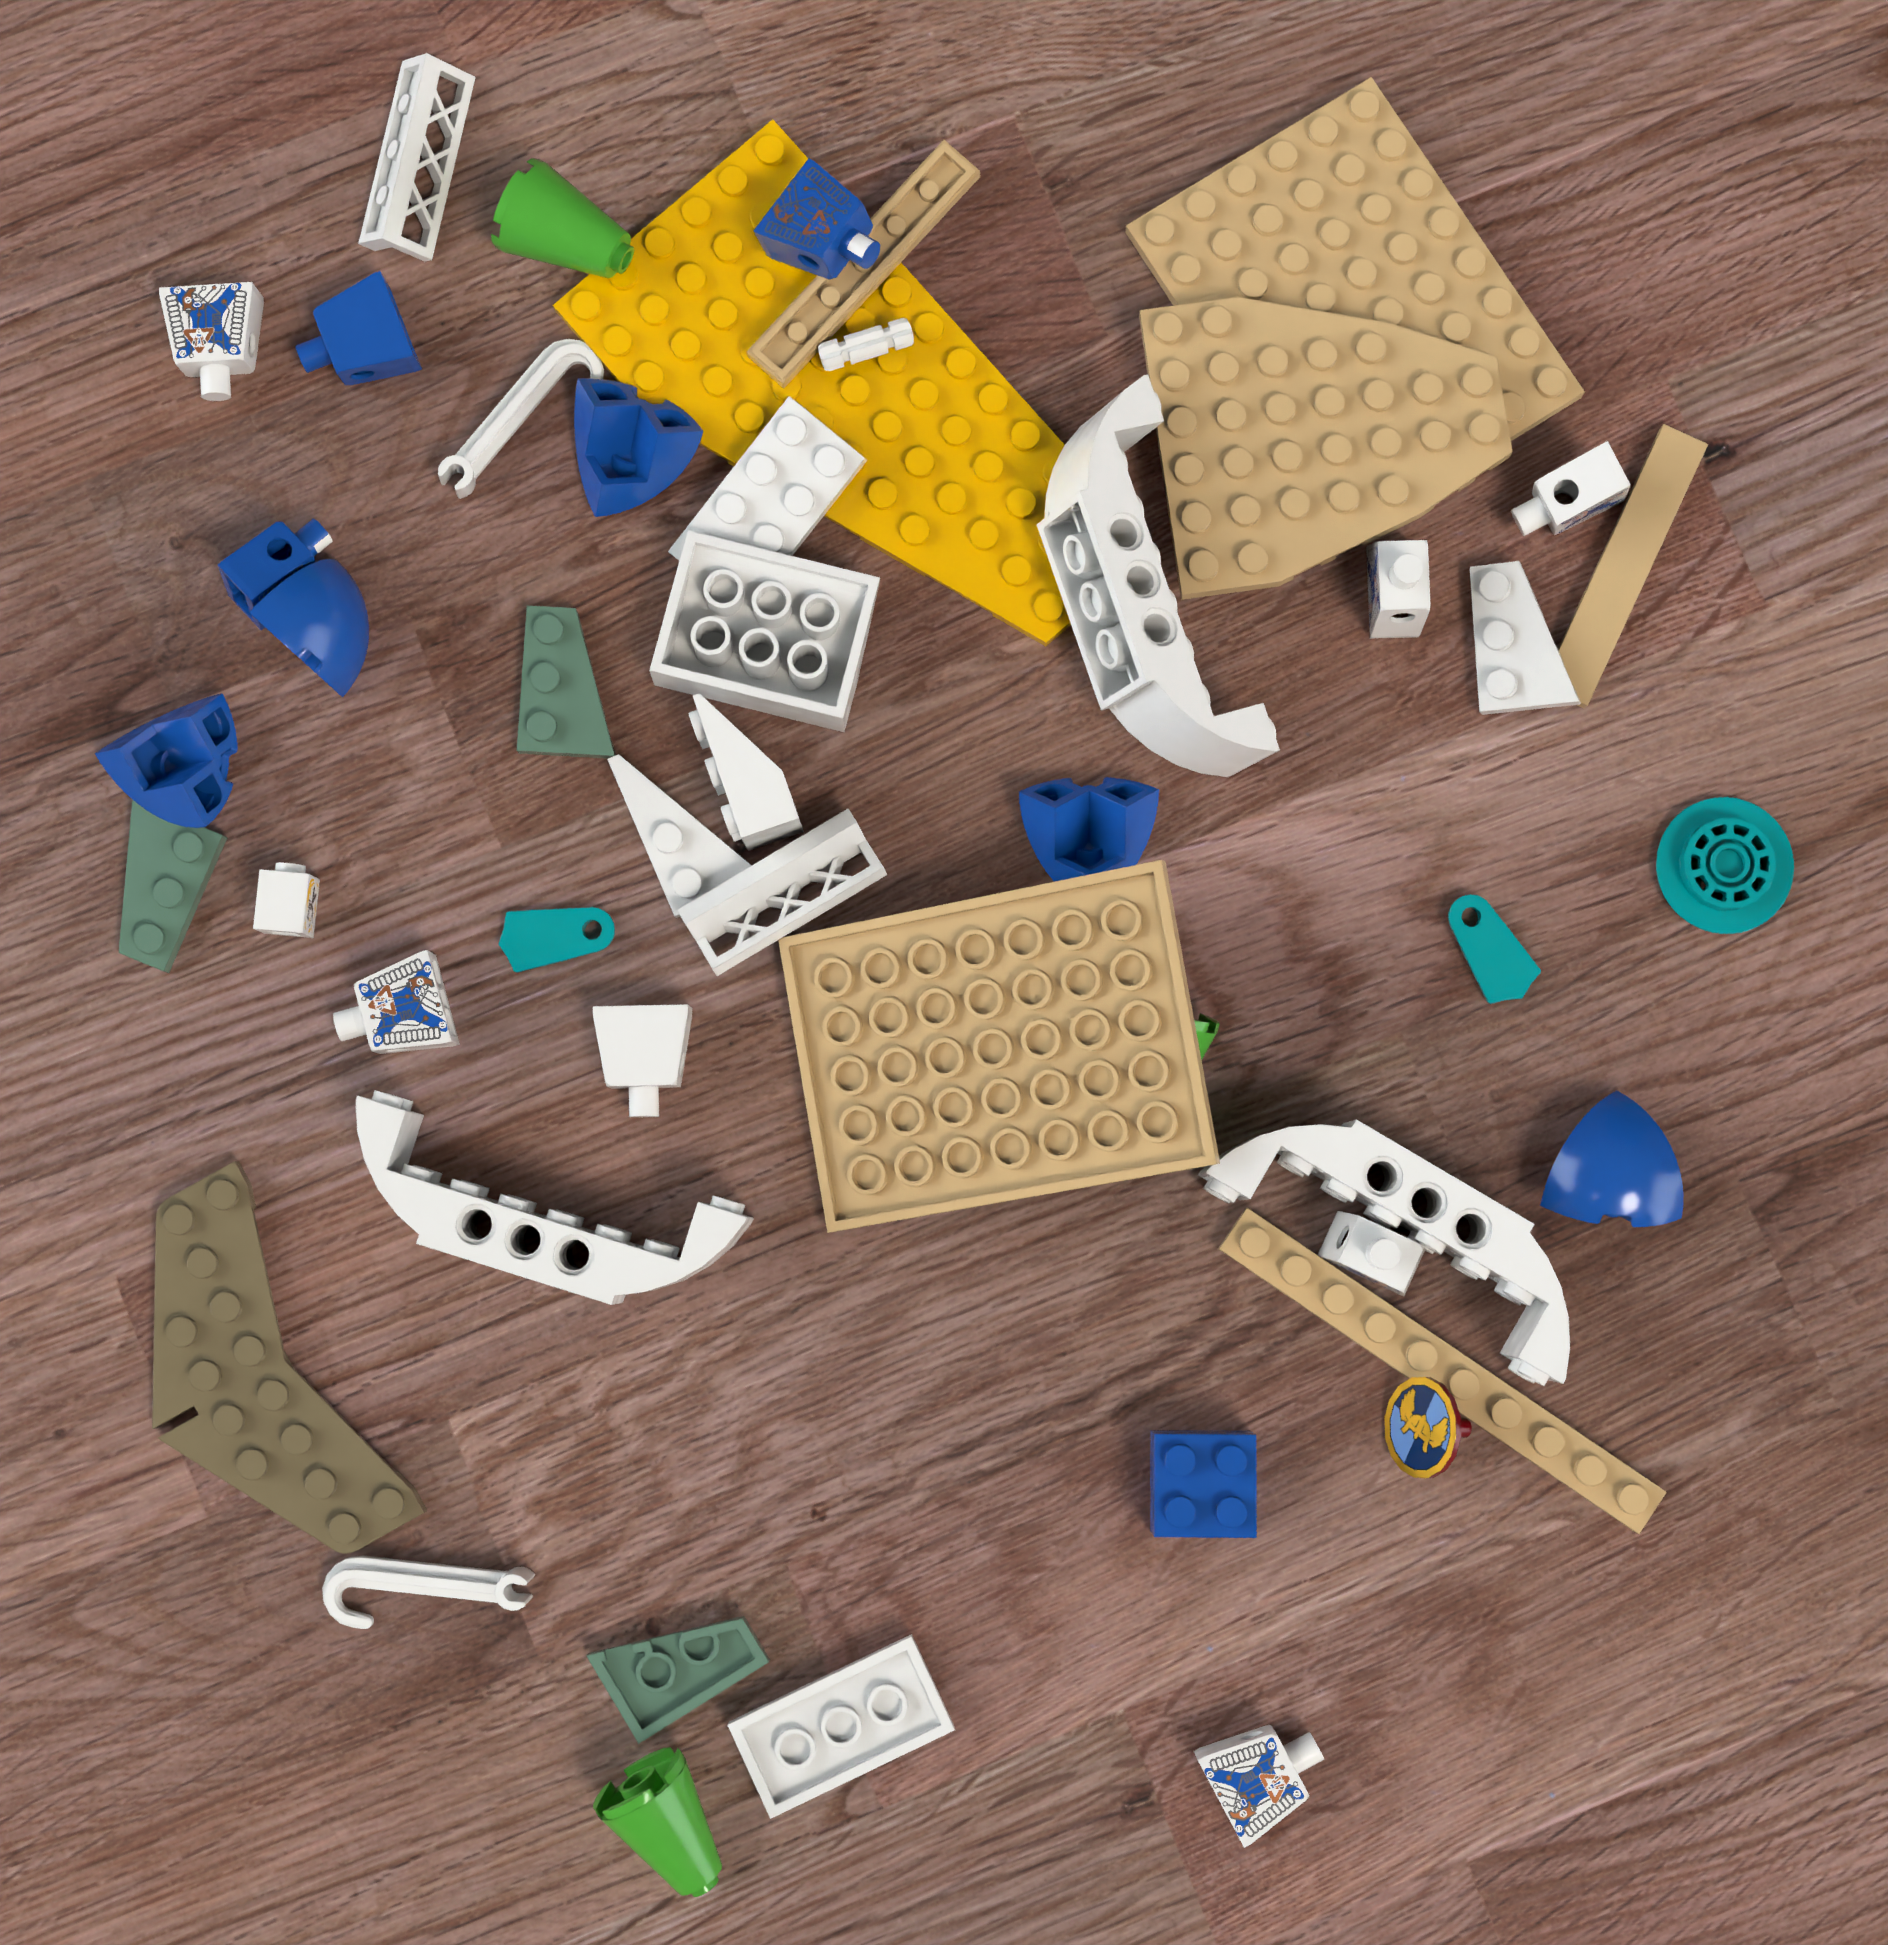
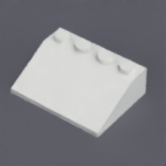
M688 530L649 670L655 686L691 695L700 693L707 699L845 732L858 682L880 577Z

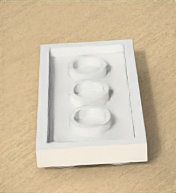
M789 396L668 552L680 560L687 531L689 530L793 556L867 462V459Z
M912 1634L728 1723L729 1730L770 1819L955 1730L951 1717Z

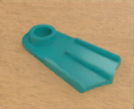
M1471 894L1458 898L1449 909L1448 922L1487 1003L1493 1004L1504 1000L1522 999L1531 983L1541 973L1540 968L1487 900L1478 895ZM1466 908L1475 910L1478 915V921L1473 927L1465 925L1462 921V913Z
M595 907L506 912L504 928L498 944L507 956L513 971L519 973L604 950L613 941L615 924L606 911ZM597 921L602 927V932L598 938L591 940L586 936L585 928L590 922Z

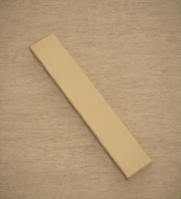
M943 140L870 218L873 228L868 236L880 243V253L875 263L870 268L864 269L849 261L840 274L830 280L817 275L747 351L748 358L784 389L816 355L818 346L823 342L829 341L980 178V170L948 142Z
M1665 424L1661 426L1558 647L1566 671L1581 702L1577 706L1583 709L1588 706L1708 446L1707 443Z

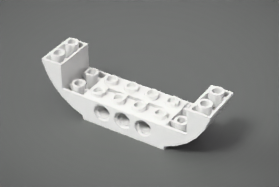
M1147 374L1131 384L1081 425L1064 445L1052 469L1045 500V518L1037 524V528L1100 709H1110L1129 733L1148 749L1173 764L1201 774L1230 777L1280 750L1276 740V729L1272 720L1268 717L1264 703L1214 716L1212 713L1209 692L1205 685L1202 684L1194 661L1193 646L1184 633L1177 613V601L1175 595L1169 589L1164 576L1160 552L1150 536L1144 518V507L1141 499L1135 493L1128 473L1127 458L1124 453L1164 421L1161 413L1160 399L1153 390Z
M376 1090L372 1099L361 1096L356 1098L357 1133L364 1161L378 1190L394 1212L419 1234L416 1244L610 1305L623 1303L625 1295L657 1290L690 1278L711 1266L731 1249L753 1222V1217L743 1215L744 1204L712 1196L710 1204L697 1203L681 1257H677L679 1247L658 1240L646 1239L644 1246L629 1242L632 1233L606 1224H597L595 1231L582 1227L584 1217L558 1209H549L547 1216L534 1212L537 1203L510 1194H500L497 1201L487 1197L490 1188L465 1180L452 1178L450 1186L440 1183L442 1173L408 1164L424 1117L422 1114L411 1111L413 1101ZM483 1212H486L492 1221L491 1231L486 1237H482L476 1227L477 1220ZM532 1226L537 1229L541 1238L540 1245L534 1253L529 1252L524 1244V1235ZM579 1241L583 1242L589 1250V1260L583 1268L577 1267L571 1258V1250Z
M1357 1119L1343 1123L1342 1126L1318 1124L1287 1127L1251 1138L1222 1153L1219 1156L1220 1164L1206 1166L1199 1172L1198 1176L1207 1180L1203 1189L1228 1204L1230 1202L1234 1203L1236 1199L1240 1201L1248 1200L1253 1196L1278 1153L1281 1156L1277 1163L1288 1171L1302 1178L1304 1175L1309 1176L1312 1173L1324 1181L1320 1187L1324 1192L1344 1203L1347 1201L1353 1202L1356 1199L1367 1206L1363 1214L1389 1229L1391 1226L1398 1228L1400 1225L1410 1231L1407 1238L1425 1246L1426 1252L1434 1254V1252L1442 1254L1443 1251L1454 1257L1450 1264L1453 1268L1475 1280L1480 1278L1486 1281L1487 1277L1498 1283L1494 1289L1497 1294L1519 1306L1521 1304L1526 1305L1499 1354L1511 1360L1508 1366L1510 1371L1533 1384L1536 1382L1545 1386L1548 1380L1561 1384L1565 1382L1570 1353L1569 1316L1562 1287L1553 1267L1530 1233L1534 1224ZM1373 1164L1377 1165L1384 1174L1383 1185L1378 1191L1374 1190L1367 1181L1368 1170ZM1417 1190L1421 1191L1427 1199V1208L1422 1216H1418L1412 1208L1411 1200ZM1462 1216L1470 1224V1234L1464 1242L1459 1239L1456 1233L1457 1222Z

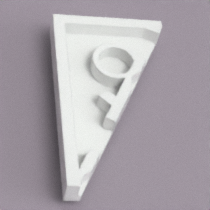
M619 754L607 759L676 918L681 917L677 911L678 909L752 866Z

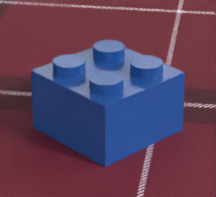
M1150 1430V1531L1153 1536L1257 1538L1256 1434L1252 1431Z

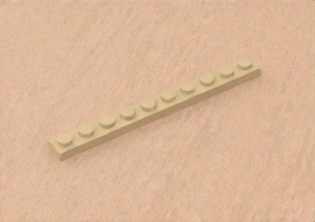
M1249 1208L1244 1209L1219 1246L1218 1250L1408 1379L1411 1377H1432L1443 1383L1455 1398L1461 1415L1635 1533L1640 1534L1667 1493Z

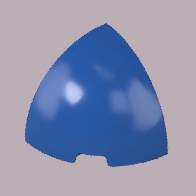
M578 378L574 408L576 454L583 488L594 516H608L632 509L665 490L684 471L696 453L703 434V430L698 423L683 409L669 400H665L662 404H651L646 400L639 399L635 386L603 379Z
M323 559L303 567L286 578L261 599L249 613L343 697L358 677L366 657L369 642L368 614L361 591L349 572L337 560Z
M223 693L195 701L157 717L116 739L96 752L95 755L114 782L145 810L179 826L202 828L209 825L221 812L232 791L233 783L227 781L229 757L238 750L236 729L229 706Z
M1105 777L1103 783L1097 787L1092 785L1080 787L1073 783L1072 778H1063L1036 784L1019 791L1021 816L1028 839L1041 865L1054 882L1136 865L1150 838L1159 801V789L1143 783Z
M1615 1091L1598 1102L1569 1135L1552 1166L1540 1206L1563 1216L1593 1224L1600 1223L1603 1215L1609 1217L1620 1216L1630 1221L1632 1227H1650L1674 1222L1682 1218L1684 1198L1682 1178L1676 1156L1663 1131L1653 1118L1628 1096Z

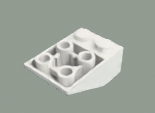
M700 693L693 695L697 710L688 714L702 750L708 747L711 748L713 757L704 761L718 796L724 793L727 795L729 804L721 806V811L733 841L742 839L747 850L750 851L804 832L783 771Z

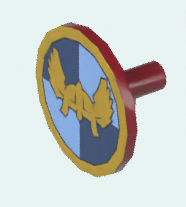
M1411 1377L1400 1384L1389 1399L1384 1418L1385 1439L1390 1455L1400 1470L1413 1478H1434L1445 1472L1457 1456L1461 1438H1467L1472 1431L1471 1422L1467 1418H1461L1455 1398L1447 1387L1432 1377Z

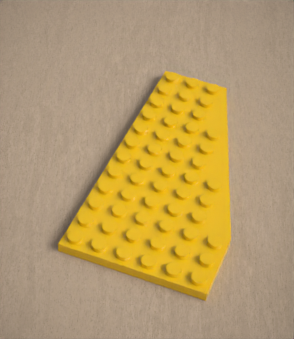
M773 119L631 238L630 245L634 247V255L624 273L620 274L617 272L611 278L589 274L553 304L555 312L578 338L589 346L617 382L635 386L637 388V397L651 404H662L665 400H669L683 409L703 430L699 445L727 460L728 464L732 466L736 465L789 396L792 397L867 459V462L826 512L824 517L859 536L860 540L922 576L930 577L992 613L993 617L1045 647L1071 625L1037 528V524L1045 518V500L1052 469L1064 447V443L902 263L893 270L829 340L837 339V342L844 341L843 336L881 325L882 329L887 328L888 322L907 318L914 335V344L912 346L897 351L894 347L888 348L889 353L855 364H851L849 360L844 362V367L832 371H825L817 352L784 389L748 358L747 351L817 276L768 257L754 233V229L808 160L806 155Z

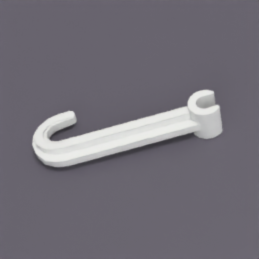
M564 339L553 342L542 351L455 455L446 457L438 467V476L441 484L445 485L453 474L461 473L464 475L463 478L454 486L457 497L461 499L470 495L475 488L476 478L566 371L575 364H583L590 370L591 379H603L604 368L601 360L586 343L580 340Z
M353 1556L337 1563L326 1575L322 1588L323 1601L329 1614L340 1624L360 1629L370 1628L374 1623V1618L369 1614L354 1611L344 1606L342 1593L348 1587L494 1602L504 1609L514 1611L523 1608L533 1598V1595L516 1593L512 1588V1584L527 1585L534 1578L535 1573L525 1567H515L509 1571L371 1556Z

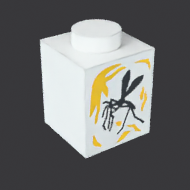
M279 862L276 863L275 871L260 869L253 929L264 934L314 938L320 880L311 874L305 873L306 866L300 864Z

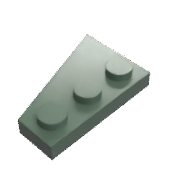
M527 605L517 752L519 754L607 759L616 756L576 608Z
M132 799L119 942L120 954L161 971L170 972L227 837L204 827L190 828L167 822L148 812Z
M744 1616L611 1647L586 1655L638 1744L770 1661V1658Z

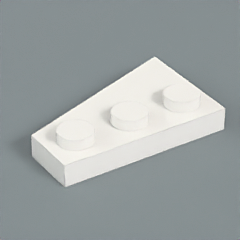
M1513 561L1470 567L1479 712L1485 715L1580 705L1579 697L1572 685L1521 563Z

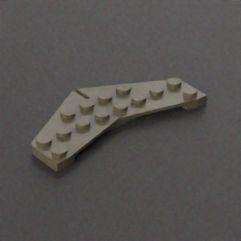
M234 1161L169 1197L159 1206L156 1213L152 1429L166 1424L195 1407L199 1415L163 1434L158 1439L334 1551L344 1554L352 1553L428 1510L416 1488L398 1470L394 1471L293 1368L283 1347L254 1213L256 1204L252 1185L240 1162Z

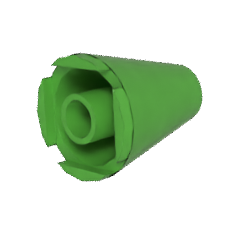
M531 158L527 163L533 167L526 174L519 170L516 171L503 191L495 210L493 221L501 225L499 237L491 234V241L495 248L508 254L604 278H611L617 272L622 274L626 271L634 255V247L630 245L631 236L626 230L548 163L540 159Z
M671 1747L662 1748L644 1756L625 1768L624 1772L628 1778L617 1788H615L611 1781L606 1784L595 1798L593 1809L599 1819L678 1894L682 1896L692 1894L693 1897H699L710 1891L718 1883L719 1878L717 1875L722 1869V1863L686 1758L678 1748L675 1753Z

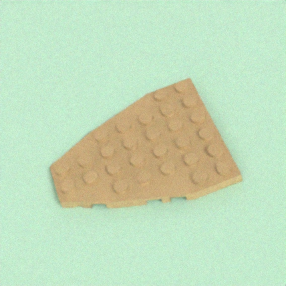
M1242 297L1140 310L1139 319L1147 373L1153 390L1160 399L1161 413L1164 419L1156 427L1181 600L1279 587L1293 580L1294 576L1318 564L1322 566L1336 559L1337 555L1360 544L1364 546L1421 518L1446 497L1457 490L1461 491L1473 483L1476 477L1487 470H1492L1510 458L1513 452L1496 356L1392 323Z

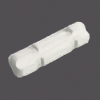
M900 318L888 322L887 328L882 329V326L878 325L843 336L844 341L837 342V339L823 342L818 346V353L825 371H832L844 367V362L849 360L851 364H855L889 353L888 348L894 347L896 351L910 347L914 344V335L907 318Z

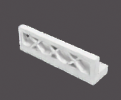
M428 53L402 61L358 244L373 251L392 247L424 262L432 260L475 76ZM439 76L458 84L454 103L444 108L436 90ZM437 120L444 134L445 141L443 149L433 154L425 135L428 124ZM426 166L434 182L432 195L422 200L414 181L417 170ZM414 212L423 228L420 244L401 236L406 216Z
M846 809L677 911L702 950L716 976H719L885 877L887 873L865 839L854 816L849 809ZM862 852L870 866L854 876L841 875L843 863ZM811 882L824 883L819 897L810 902L797 900L801 888ZM769 907L782 909L778 921L768 927L755 925L758 914ZM727 932L739 934L735 947L717 957L709 943Z

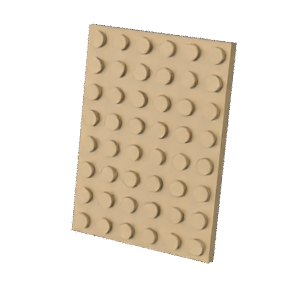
M1372 77L1126 225L1125 233L1173 306L1242 297L1392 323L1496 356L1511 441L1581 399L1585 392Z
M1158 860L782 937L778 940L827 1233L1220 1164L1166 861Z

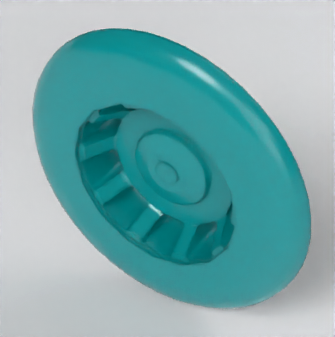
M1717 797L1702 800L1687 807L1671 821L1662 835L1658 846L1656 871L1665 899L1681 918L1693 926L1708 932L1735 934L1749 931L1762 925L1781 908L1792 886L1794 858L1790 842L1784 830L1769 813L1745 800ZM1719 828L1722 835L1715 836L1711 829ZM1734 830L1741 832L1742 836L1735 834ZM1698 839L1706 842L1702 849L1695 847ZM1691 858H1697L1696 870L1691 869ZM1760 859L1762 860V870L1760 869ZM1700 877L1706 885L1703 890L1697 884L1695 878ZM1756 879L1758 886L1754 890L1751 885ZM1715 891L1723 894L1721 900H1717L1711 894ZM1741 891L1742 901L1735 902L1734 893Z

